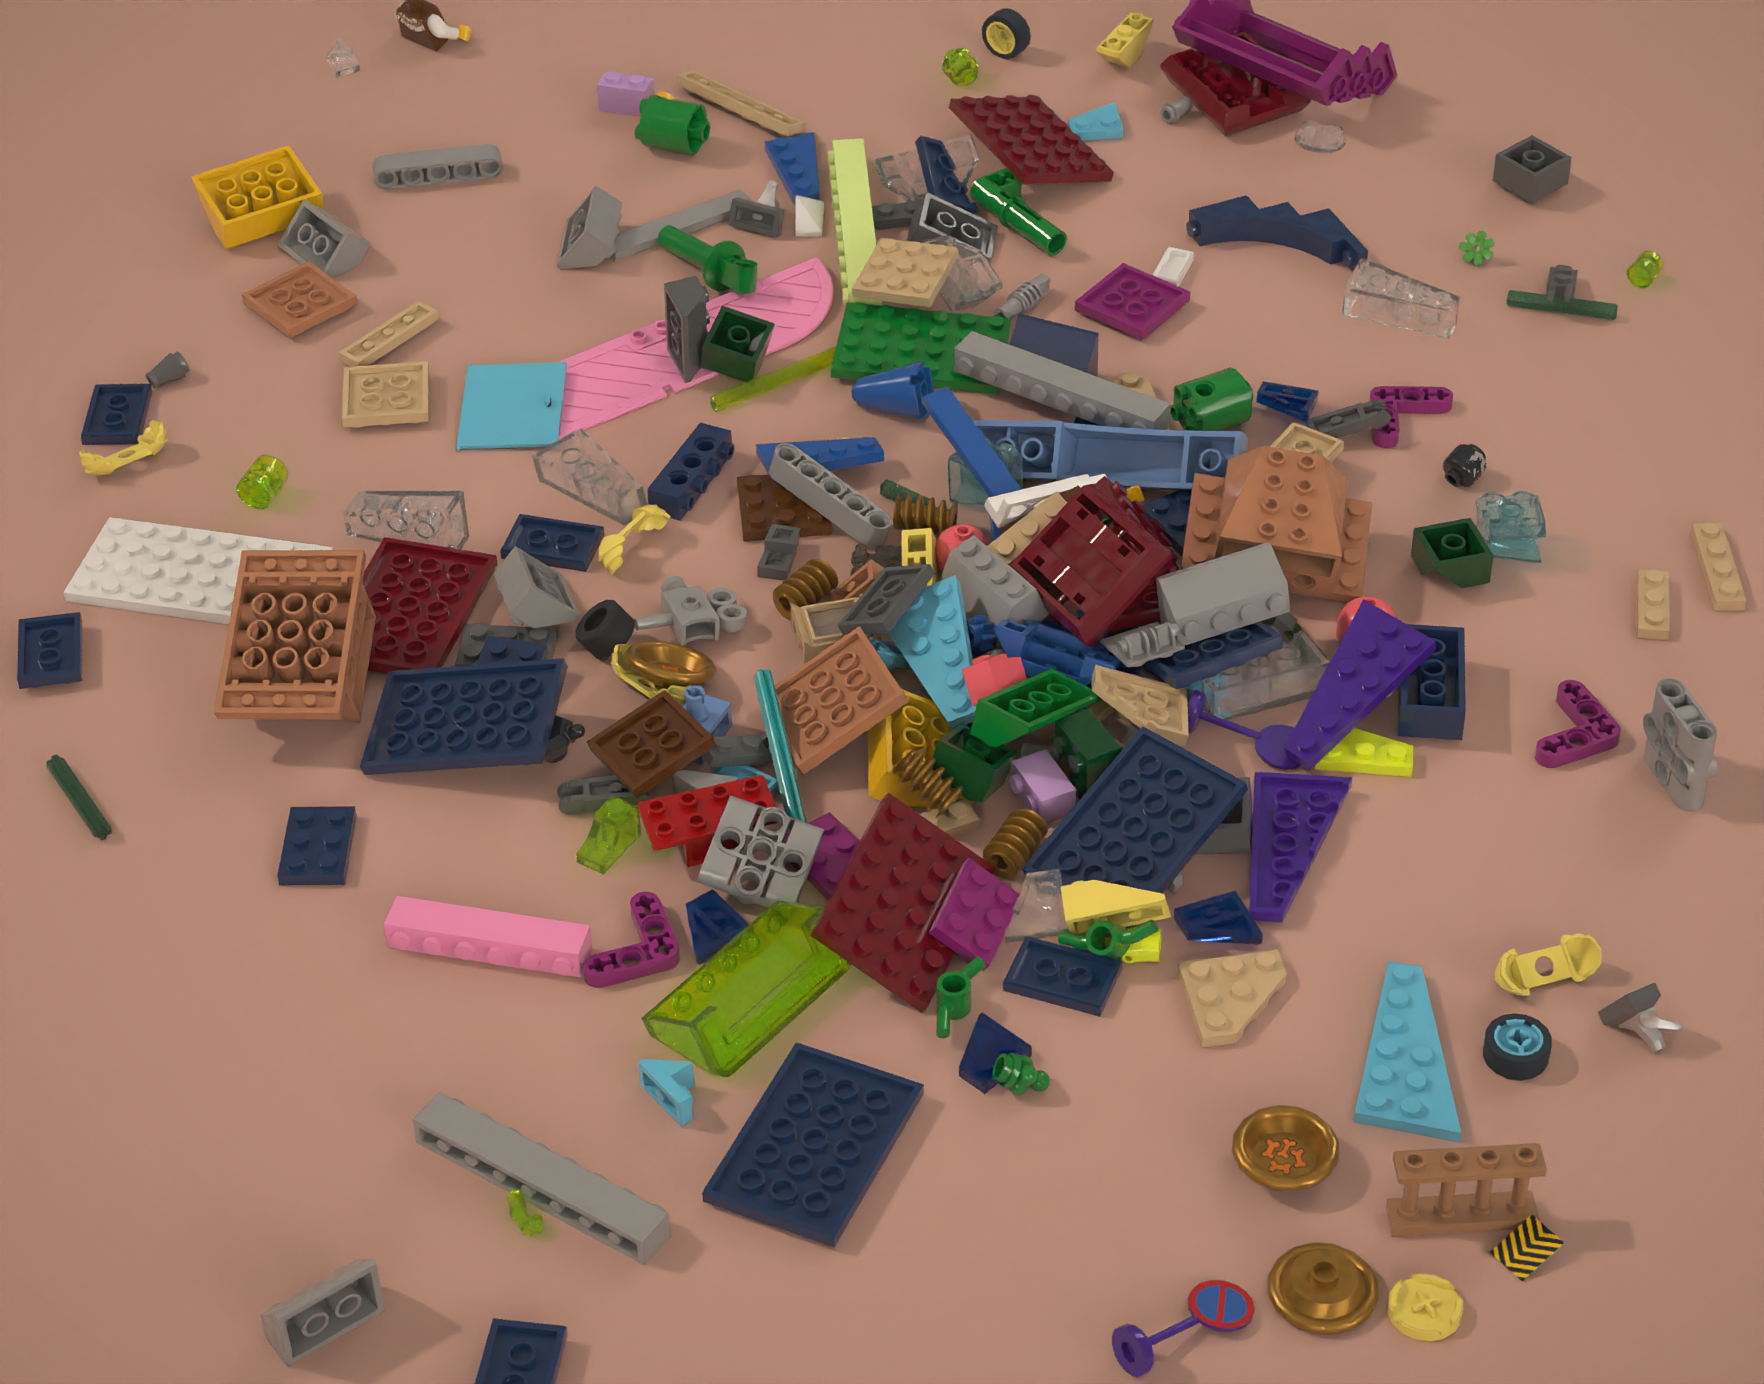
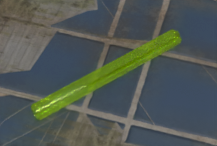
M836 347L710 397V405L715 412H718L828 368L832 365Z

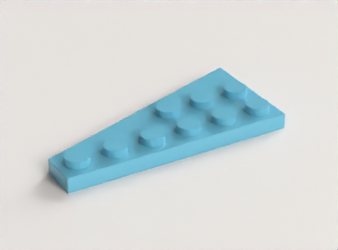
M954 575L927 586L911 603V608L899 618L895 628L888 632L952 729L960 723L966 725L973 722L976 706L972 705L962 673V669L973 665L961 582Z
M1388 961L1356 1104L1354 1122L1460 1142L1461 1128L1423 968Z

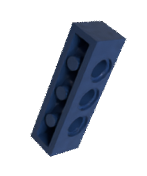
M700 422L648 487V505H657L671 516L670 518L681 521L685 514L692 510L698 497L706 492L712 479L719 475L726 461L732 458L735 446L732 443L731 430Z

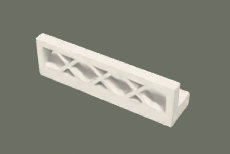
M1088 474L989 497L984 506L996 526L1001 528L1031 512L1054 492L1057 491L1061 495L1078 485L1080 488L1088 484H1093L1097 487L1096 483L1106 475L1101 474L1089 477Z

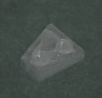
M1060 869L1026 874L1022 884L1021 895L1017 898L1013 908L1011 922L1004 932L1005 943L1023 941L1025 936L1039 939L1059 936L1061 931L1070 932L1064 915L1061 886L1063 885Z

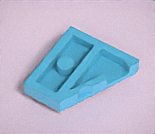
M1115 102L1068 119V127L1073 133L1079 135L1082 141L1123 138V127Z

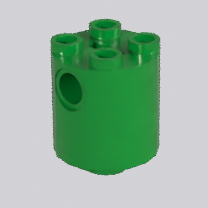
M651 95L648 99L643 98L639 105L641 116L640 122L635 128V139L641 140L643 145L656 146L667 151L693 156L697 154L701 146L708 140L711 127L707 119V111L702 104L679 99H666L658 95Z
M1229 367L1176 385L1173 388L1174 404L1170 407V414L1174 421H1179L1185 431H1221L1247 422L1252 416V388L1234 368Z

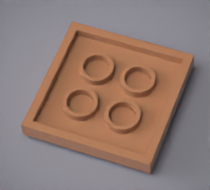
M309 261L242 294L243 303L289 338L298 336L302 332L358 305L357 295Z

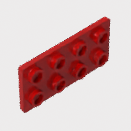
M764 776L748 777L639 802L638 811L652 849L658 851L683 845L684 860L687 867L703 864L731 795L765 808L776 807ZM757 814V817H756V820H755V822H754V825H753L752 829L755 828L756 823H757V821H758V818H759L760 814ZM771 821L766 823L764 826L776 824L777 822ZM731 839L721 843L724 848L730 850L738 847V843Z

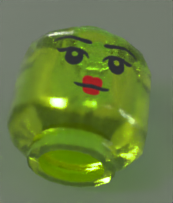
M952 49L944 56L942 71L954 85L966 86L976 80L979 63L967 49Z

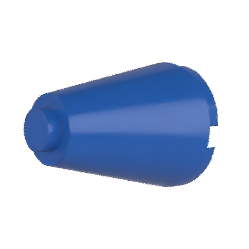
M917 362L858 378L856 384L852 386V398L860 407L924 420L930 414L922 404L923 396L934 392L932 374L929 367H923L926 363Z

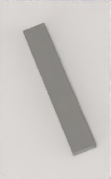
M739 189L618 234L614 241L616 249L611 257L618 261L658 246L659 232L667 225H672L690 234L730 219L732 199L738 197L749 201L752 200Z

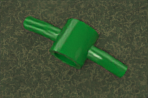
M1149 920L1135 929L1127 931L1121 925L1100 921L1094 923L1088 929L1086 936L1061 931L1058 942L1059 944L1081 950L1089 949L1092 953L1099 956L1119 958L1128 951L1130 944L1137 943L1158 932V927L1153 920ZM1109 932H1111L1112 942L1110 946L1106 948L1105 937Z
M980 957L973 959L959 972H946L938 978L936 1035L939 1038L944 1039L950 1036V1020L962 1019L969 1014L971 1010L970 980L986 966Z

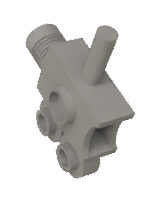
M671 576L661 586L662 614L634 619L637 631L669 625L680 645H686V643L698 639L719 640L720 628L729 633L738 632L747 624V611L744 607L737 605V595L732 590L725 588L713 589L707 593L706 597L700 586L687 587L682 578Z

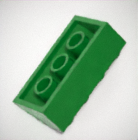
M1050 669L979 699L970 734L979 738L987 746L998 747L1099 702L1102 698L1096 695L1091 688L1054 669Z

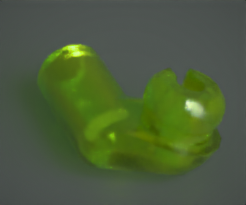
M518 1190L511 1191L507 1195L509 1215L521 1233L528 1237H532V1234L542 1233L544 1231L542 1216L540 1214L529 1216L524 1194Z

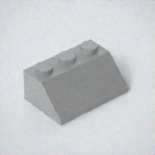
M595 186L566 220L556 266L560 269L598 266L604 258L609 259L616 249L614 241L619 233L617 226L622 218V214H620L622 202Z
M303 200L277 246L301 264L309 261L334 278L357 267L371 243L326 209Z
M515 546L494 572L498 583L497 588L502 593L503 602L509 610L508 615L517 624L522 626L527 624L537 629L576 621L581 616L563 575Z
M357 1259L346 1266L338 1268L331 1275L313 1285L305 1287L301 1292L281 1303L273 1305L269 1310L260 1314L265 1338L287 1366L292 1365L385 1311L377 1264L373 1259Z

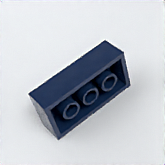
M1407 624L1433 639L1436 643V650L1398 686V736L1462 740L1466 714L1465 629L1463 627Z

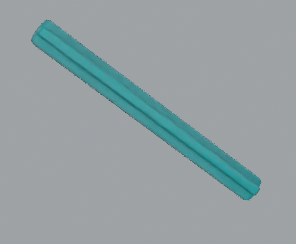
M760 669L753 678L784 811L787 816L807 823L773 676L770 670Z

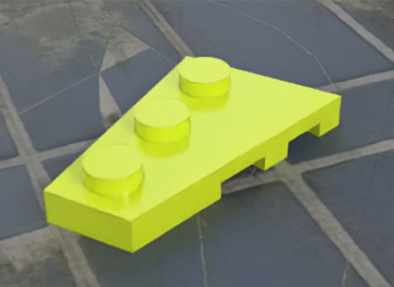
M1354 728L1315 765V769L1412 777L1414 746Z

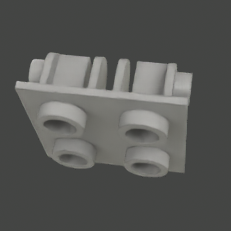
M1154 622L1101 640V643L1128 668L1142 666L1147 661L1159 657H1169L1174 652L1185 649V646L1175 638V636L1179 635L1177 624H1171L1170 622L1161 625L1158 622Z

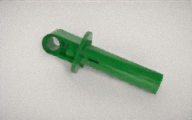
M672 225L663 227L659 232L658 244L660 247L702 268L704 282L711 289L725 291L731 288L734 292L750 294L756 291L758 263L746 259L745 252L739 244L727 240L711 246Z

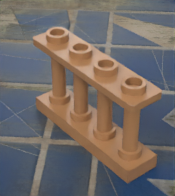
M1539 1143L1395 1151L1393 1154L1397 1180L1399 1184L1404 1185L1403 1198L1387 1199L1386 1211L1392 1237L1515 1230L1530 1215L1535 1216L1539 1220L1532 1190L1528 1191L1530 1177H1544L1547 1172L1542 1148ZM1514 1178L1513 1190L1511 1192L1491 1193L1493 1179ZM1478 1180L1476 1194L1455 1195L1456 1182ZM1441 1182L1439 1196L1418 1197L1420 1184Z

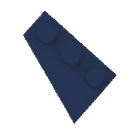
M921 135L915 141L927 192L975 215L979 209L975 202L970 203L966 195L968 188L965 183L959 182L954 173L956 166L943 142Z

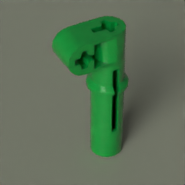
M1001 169L982 176L973 183L970 189V197L998 217L1003 226L1013 228L1051 256L1058 254L1064 248L1067 241L1065 232L1026 205L1025 200L1021 197L1022 183L1009 169Z

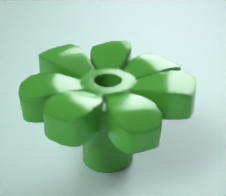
M1478 231L1477 236L1472 232L1465 235L1467 242H1461L1459 245V249L1466 252L1463 255L1465 262L1468 263L1474 259V264L1480 266L1483 264V258L1490 260L1493 257V252L1489 248L1494 246V241L1491 238L1485 240L1486 232Z

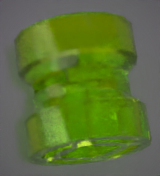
M1653 251L1642 252L1627 269L1628 280L1636 287H1648L1663 270V260Z

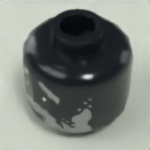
M1474 444L1458 445L1443 461L1445 478L1453 486H1472L1486 471L1487 467L1484 452Z

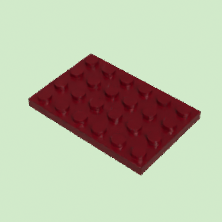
M1007 95L997 98L992 96H984V98L963 96L962 98L950 100L948 108L1023 185L1112 181L1114 171L1103 159H1100L1093 152L1091 147L1087 146L1080 139L1079 135L1073 133L1067 124L1040 97L1036 95H1027V97Z
M384 537L366 567L363 577V586L376 615L368 670L388 673L389 671L443 667L498 565L497 555Z
M888 792L881 800L810 936L922 1013L929 1006L935 994L938 978L945 973L955 951L929 934V931L962 864L970 858L992 875L996 868Z

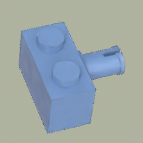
M695 685L686 688V691H684L686 703L683 708L713 737L725 736L732 727L731 702L705 695V690L700 686ZM702 755L692 762L703 765L706 762V758Z

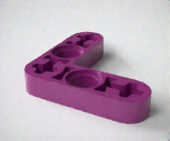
M1378 386L1373 388L1370 392L1369 401L1378 399L1384 401L1387 407L1386 411L1391 416L1390 423L1385 425V427L1382 426L1379 429L1371 428L1373 443L1385 449L1393 448L1398 444L1400 431L1398 413L1443 414L1449 412L1452 409L1453 403L1452 391L1445 387ZM1405 399H1415L1417 401H1408Z
M1576 680L1561 682L1558 686L1556 702L1577 727L1544 737L1537 742L1535 760L1539 765L1546 768H1556L1611 750L1618 745L1621 728L1585 685ZM1582 712H1591V713L1595 714L1596 716H1595V717H1585V716H1583V715L1580 714V713H1582ZM1576 740L1581 741L1586 745L1575 746L1570 742Z
M646 891L637 893L631 898V917L641 943L588 957L583 964L584 977L588 985L595 988L607 987L668 971L679 964V945L661 901L656 894ZM643 907H647L651 911V915L646 916ZM652 927L663 929L661 933L655 935L646 932ZM664 945L666 955L659 952V947ZM632 958L640 961L635 966L623 964L624 961Z

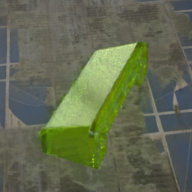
M777 900L642 1017V1021L650 1036L712 1075L720 1077H730L849 970L851 966L849 962L810 936L825 906Z

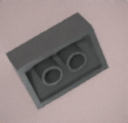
M696 276L664 283L667 350L685 383L691 382L701 368L702 347L708 335L707 325L710 324L709 313L706 309V303L709 302L708 290L706 286H701Z

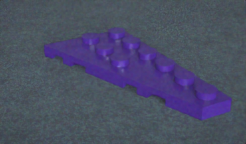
M1363 599L1284 747L1286 756L1306 769L1311 770L1436 650L1435 641Z
M1255 772L1249 898L1250 921L1283 922L1352 786V777Z

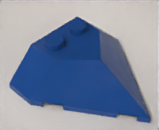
M1002 620L996 625L994 631L1008 658L1021 657L1027 679L1054 669L1086 686L1092 683V673L1095 665L1116 670L1120 664V660L1116 656L1109 655V650L1101 642L1095 646L1086 647L1058 621L1024 620L1022 625L1012 620Z

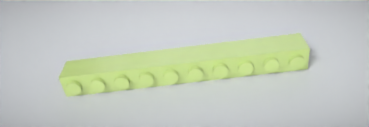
M864 138L832 140L833 150L828 151V165L843 305L847 302H860L882 306V301L855 298L852 293V287L876 247Z

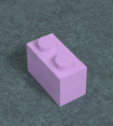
M605 71L597 83L599 111L640 117L639 105L643 98L648 99L651 95H654L653 78L638 74L628 75L620 74L616 71Z
M1047 750L1012 761V775L1009 776V784L1012 791L1020 795L1026 809L1038 813L1046 823L1068 815L1076 805V789Z

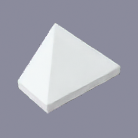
M796 195V237H822L824 202Z

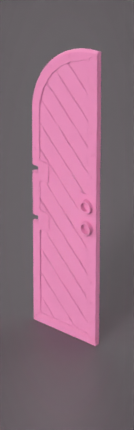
M815 257L757 281L754 293L742 294L732 291L709 300L706 303V309L710 317L707 331L709 333L721 307L725 306L775 323L765 356L795 344L816 330L829 314L834 299V286L830 273L821 260ZM666 319L658 320L653 324L559 361L567 362L559 441L667 397L665 390L670 389L675 394L721 374L701 367L691 382L685 383L667 350Z

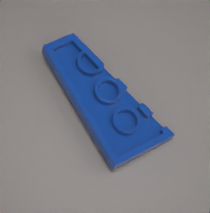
M814 132L765 141V151L794 206H796V195L820 201Z
M875 437L784 442L796 446L829 471L884 461V450ZM781 443L756 444V455L769 476V468L775 448Z

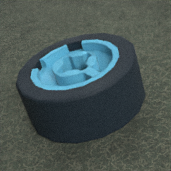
M1516 1013L1501 1015L1491 1021L1486 1029L1483 1058L1487 1066L1502 1077L1513 1080L1532 1079L1543 1073L1549 1064L1552 1037L1548 1028L1538 1019Z

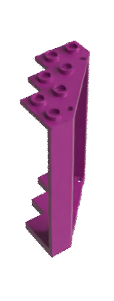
M1190 0L1187 8L1181 16L1176 18L1172 26L1179 43L1325 106L1332 105L1331 102L1335 101L1344 103L1351 101L1352 98H1369L1371 94L1384 95L1398 76L1388 44L1380 41L1372 53L1370 48L1361 45L1355 54H1351L1348 50L1339 49L1254 13L1250 0ZM1245 31L1258 44L1319 69L1324 73H1320L1234 35Z

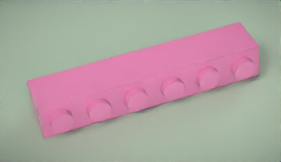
M396 896L384 922L388 948L548 972L563 976L581 978L584 972V961L590 956L593 949L590 925Z

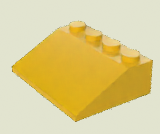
M289 145L191 176V181L214 232L225 249L286 230L303 200L323 208L322 192Z
M903 690L909 702L868 730L869 797L881 801L889 792L909 807H927L930 799L922 802L918 801L921 789L912 793L908 790L912 780L905 783L899 781L903 770L894 774L891 770L913 749L918 751L925 747L927 751L923 760L932 758L938 741L953 729L934 701ZM961 793L959 798L955 802L966 798H964ZM967 800L972 805L973 801Z

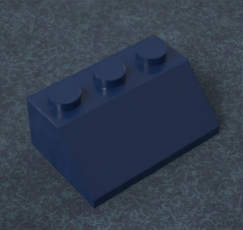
M1024 314L1018 315L1010 345L1098 376L1099 333Z

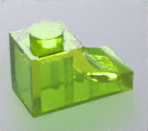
M612 795L593 814V824L588 837L576 853L577 863L604 875L641 836L639 807Z

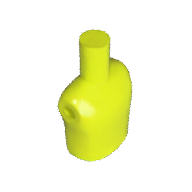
M1130 927L1127 929V931L1133 930L1136 927ZM1158 929V932L1137 943L1130 944L1128 951L1119 958L1125 963L1159 962L1162 929ZM1105 937V947L1108 948L1112 942V937Z

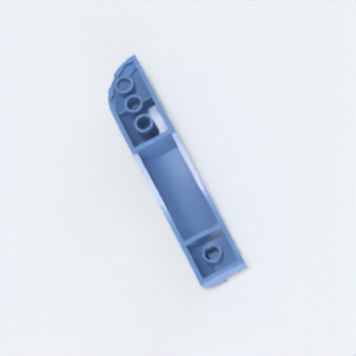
M972 420L1015 480L1051 483L1088 474L1089 477L1105 474L1112 483L1118 481L1124 488L1139 486L1140 489L1192 490L1195 473L1224 478L1228 459L1246 453L1248 446V436L1242 431L1139 429L1065 423L1063 421Z

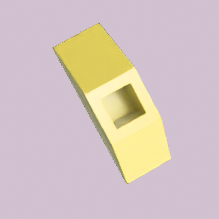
M1131 12L1096 47V52L1107 62L1130 68L1142 55L1153 24V18Z

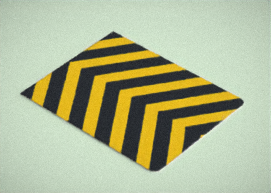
M1530 1215L1494 1247L1490 1253L1523 1281L1556 1252L1564 1242L1535 1216Z

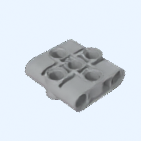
M1672 678L1662 679L1656 686L1652 712L1646 713L1643 718V726L1647 735L1644 761L1677 807L1684 811H1697L1703 806L1708 778L1716 776L1718 771L1717 761L1713 754L1718 730L1681 681Z
M731 795L702 864L697 882L731 894L743 904H758L792 916L825 829L789 817L780 808H765ZM757 814H760V816H759V818H758V821H757V823H756V826H755V828H754V831L751 832L752 827H753V825H754V822H755V820H756ZM773 821L780 824L781 829L773 832L767 830L764 825ZM793 826L787 843L784 844L789 827ZM731 839L738 843V847L730 850L724 848L721 843ZM765 851L770 857L765 861H758L753 857V853ZM789 862H795L799 864L801 869L793 873L787 871L784 865ZM736 867H737V868H738V871H737V873H736V876H735L733 885H732V886H729L730 883H731L732 877H733V875H734V872H735V870H736ZM769 879H770V880H772V881H771L770 886H769V888H768L766 897H765V898H762V896H763V894H764V892H765V889H766V887H767L768 881H769ZM746 880H752L756 882L758 887L755 890L748 891L742 888L741 883Z

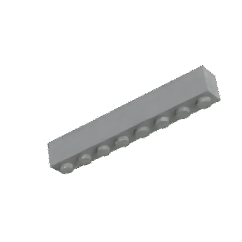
M973 331L954 348L955 372L1100 426L1167 430L1169 427L1171 403Z
M439 1092L412 1119L416 1143L644 1266L671 1237L669 1213L661 1206L650 1204L637 1197L631 1190L627 1188L622 1189L607 1181L601 1174L592 1173L582 1168L574 1160L563 1158L550 1151L544 1144L535 1143L522 1136L514 1128H507L495 1122L485 1113H478L467 1107L459 1099H452Z

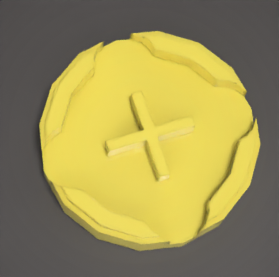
M1418 1273L1411 1275L1410 1279L1403 1282L1401 1279L1395 1283L1389 1293L1388 1315L1393 1326L1403 1335L1419 1341H1437L1445 1339L1456 1332L1462 1322L1463 1299L1461 1295L1458 1296V1293L1454 1291V1286L1448 1280L1432 1274Z

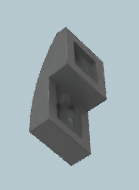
M777 524L771 525L765 538L764 553L757 566V577L777 580L788 579L796 555L801 528Z

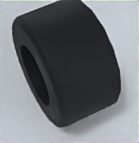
M604 600L593 606L580 620L576 629V639L596 659H605L612 656L615 645L628 642L633 634L635 621L615 600Z

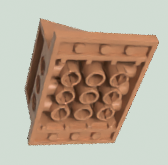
M1268 446L1258 447L1228 459L1224 478L1199 473L1194 474L1180 570L1268 542L1271 544L1287 580L1289 593L1348 603L1355 598L1363 597L1372 502L1346 498L1348 479L1323 455Z
M242 550L214 709L217 719H344L360 723L376 619L375 612L363 586L366 564L364 550Z

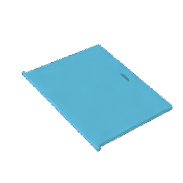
M567 362L472 365L469 363L456 451H460V449L558 446Z

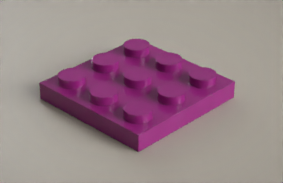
M1122 263L1075 301V311L1143 340L1190 301V291Z

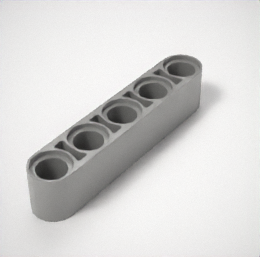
M485 144L382 155L373 162L374 181L379 188L395 189L494 178L502 172L501 153L495 145Z
M788 443L777 445L769 468V474L776 482L865 547L879 549L884 546L892 523L891 517L884 510L796 446Z

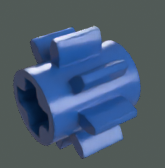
M987 615L966 619L972 654H982L985 651L993 650L992 645L998 640L994 632L996 628L995 623L987 622Z

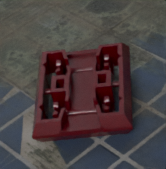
M1245 31L1234 35L1261 47ZM1192 48L1172 54L1160 64V68L1167 79L1184 96L1188 97L1192 104L1224 136L1300 112L1311 103L1309 98L1200 51H1195Z
M1088 484L1081 487L1010 564V567L1037 589L1044 607L1086 647L1097 645L1118 623L1117 618L1147 586L1151 587L1155 583L1156 577L1161 576L1172 564L1173 554L1096 486ZM1099 510L1119 527L1123 528L1118 535L1113 533L1094 516ZM1128 534L1145 549L1140 555L1123 541ZM1041 573L1063 592L1058 600L1035 580ZM1068 599L1073 601L1085 613L1080 620L1063 606Z

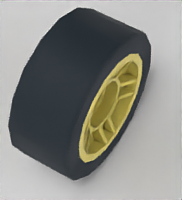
M1003 8L996 11L985 20L981 30L983 41L993 55L1007 60L1023 52L1028 47L1031 39L1030 28L1026 20L1013 9Z

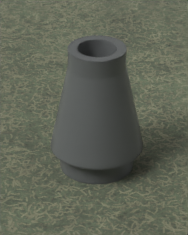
M176 352L174 354L169 353L145 375L151 386L156 388L185 377V373L190 371L184 357L179 352Z

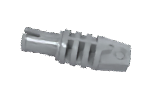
M1040 274L1032 280L1026 281L1008 295L1007 302L994 311L996 312L994 316L1012 319L1016 315L1025 314L1047 295L1050 287V277Z

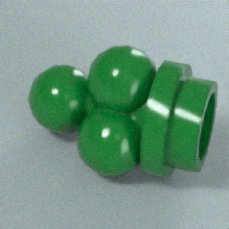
M1002 1053L995 1062L993 1079L999 1081L1000 1086L1009 1088L1014 1094L1020 1095L1025 1093L1029 1086L1039 1092L1049 1087V1075L1042 1070H1036L1032 1059L1028 1056Z

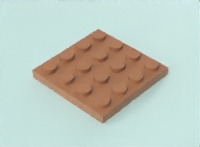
M860 626L775 685L790 753L803 774L817 767L825 759L844 748L848 743L909 702L907 696Z

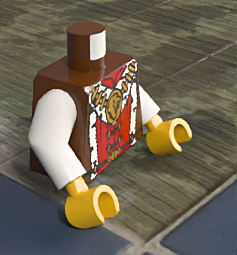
M405 0V2L398 6L395 15L403 38L435 52L449 39L469 41L473 29L459 24L458 28L447 26L438 7L425 0Z

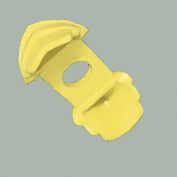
M158 420L150 421V426L146 427L144 434L138 436L139 444L105 458L100 454L93 455L91 452H85L83 449L80 450L79 455L81 457V464L85 467V473L95 476L109 475L116 468L148 455H156L168 441L164 423ZM129 454H133V455H131V456H129V457L122 458L123 456H126V455H129Z
M645 505L634 509L632 521L619 534L603 538L599 547V561L603 563L604 568L611 575L615 574V571L623 563L621 555L623 553L622 544L625 541V537L633 530L636 533H640L643 529L647 531L654 528L661 530L668 523L671 516L657 505Z
M615 645L614 652L612 653V662L610 663L621 682H628L650 699L666 690L681 706L684 705L686 700L684 691L690 685L686 687L672 685L668 689L657 686L643 678L640 673L627 664L625 651L631 645Z
M1575 934L1563 935L1560 939V945L1519 956L1515 949H1511L1500 958L1495 970L1494 980L1501 988L1512 994L1522 996L1530 995L1529 989L1568 978H1572L1575 982H1580L1595 973L1600 966L1602 959L1601 948L1592 936ZM1544 957L1550 960L1553 965V971L1550 976L1538 974L1535 969V962L1538 958Z

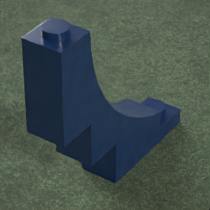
M1246 195L1189 210V222L1186 224L1187 233L1199 246L1234 241L1272 243L1309 253L1330 265L1343 261L1345 266L1349 267L1356 276L1366 273L1368 250L1330 208L1300 216L1289 202L1259 209Z

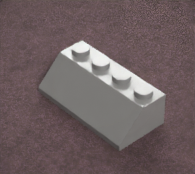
M975 535L963 541L949 553L940 581L956 575L961 582L966 619L987 615V622H994L995 625L1002 620H1012L1023 625L1024 620L1041 621L1049 615L1037 589ZM998 639L994 646L997 649H1002L1003 647Z
M1268 542L1156 577L1161 624L1166 622L1176 623L1179 628V635L1175 636V638L1184 646L1291 612L1288 583L1274 550Z

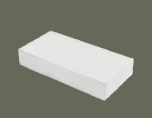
M1168 247L1152 275L1179 287L1194 260V252Z

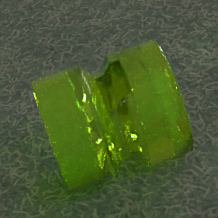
M271 455L258 456L236 485L238 497L242 502L254 509L267 508L288 480V470L276 457Z

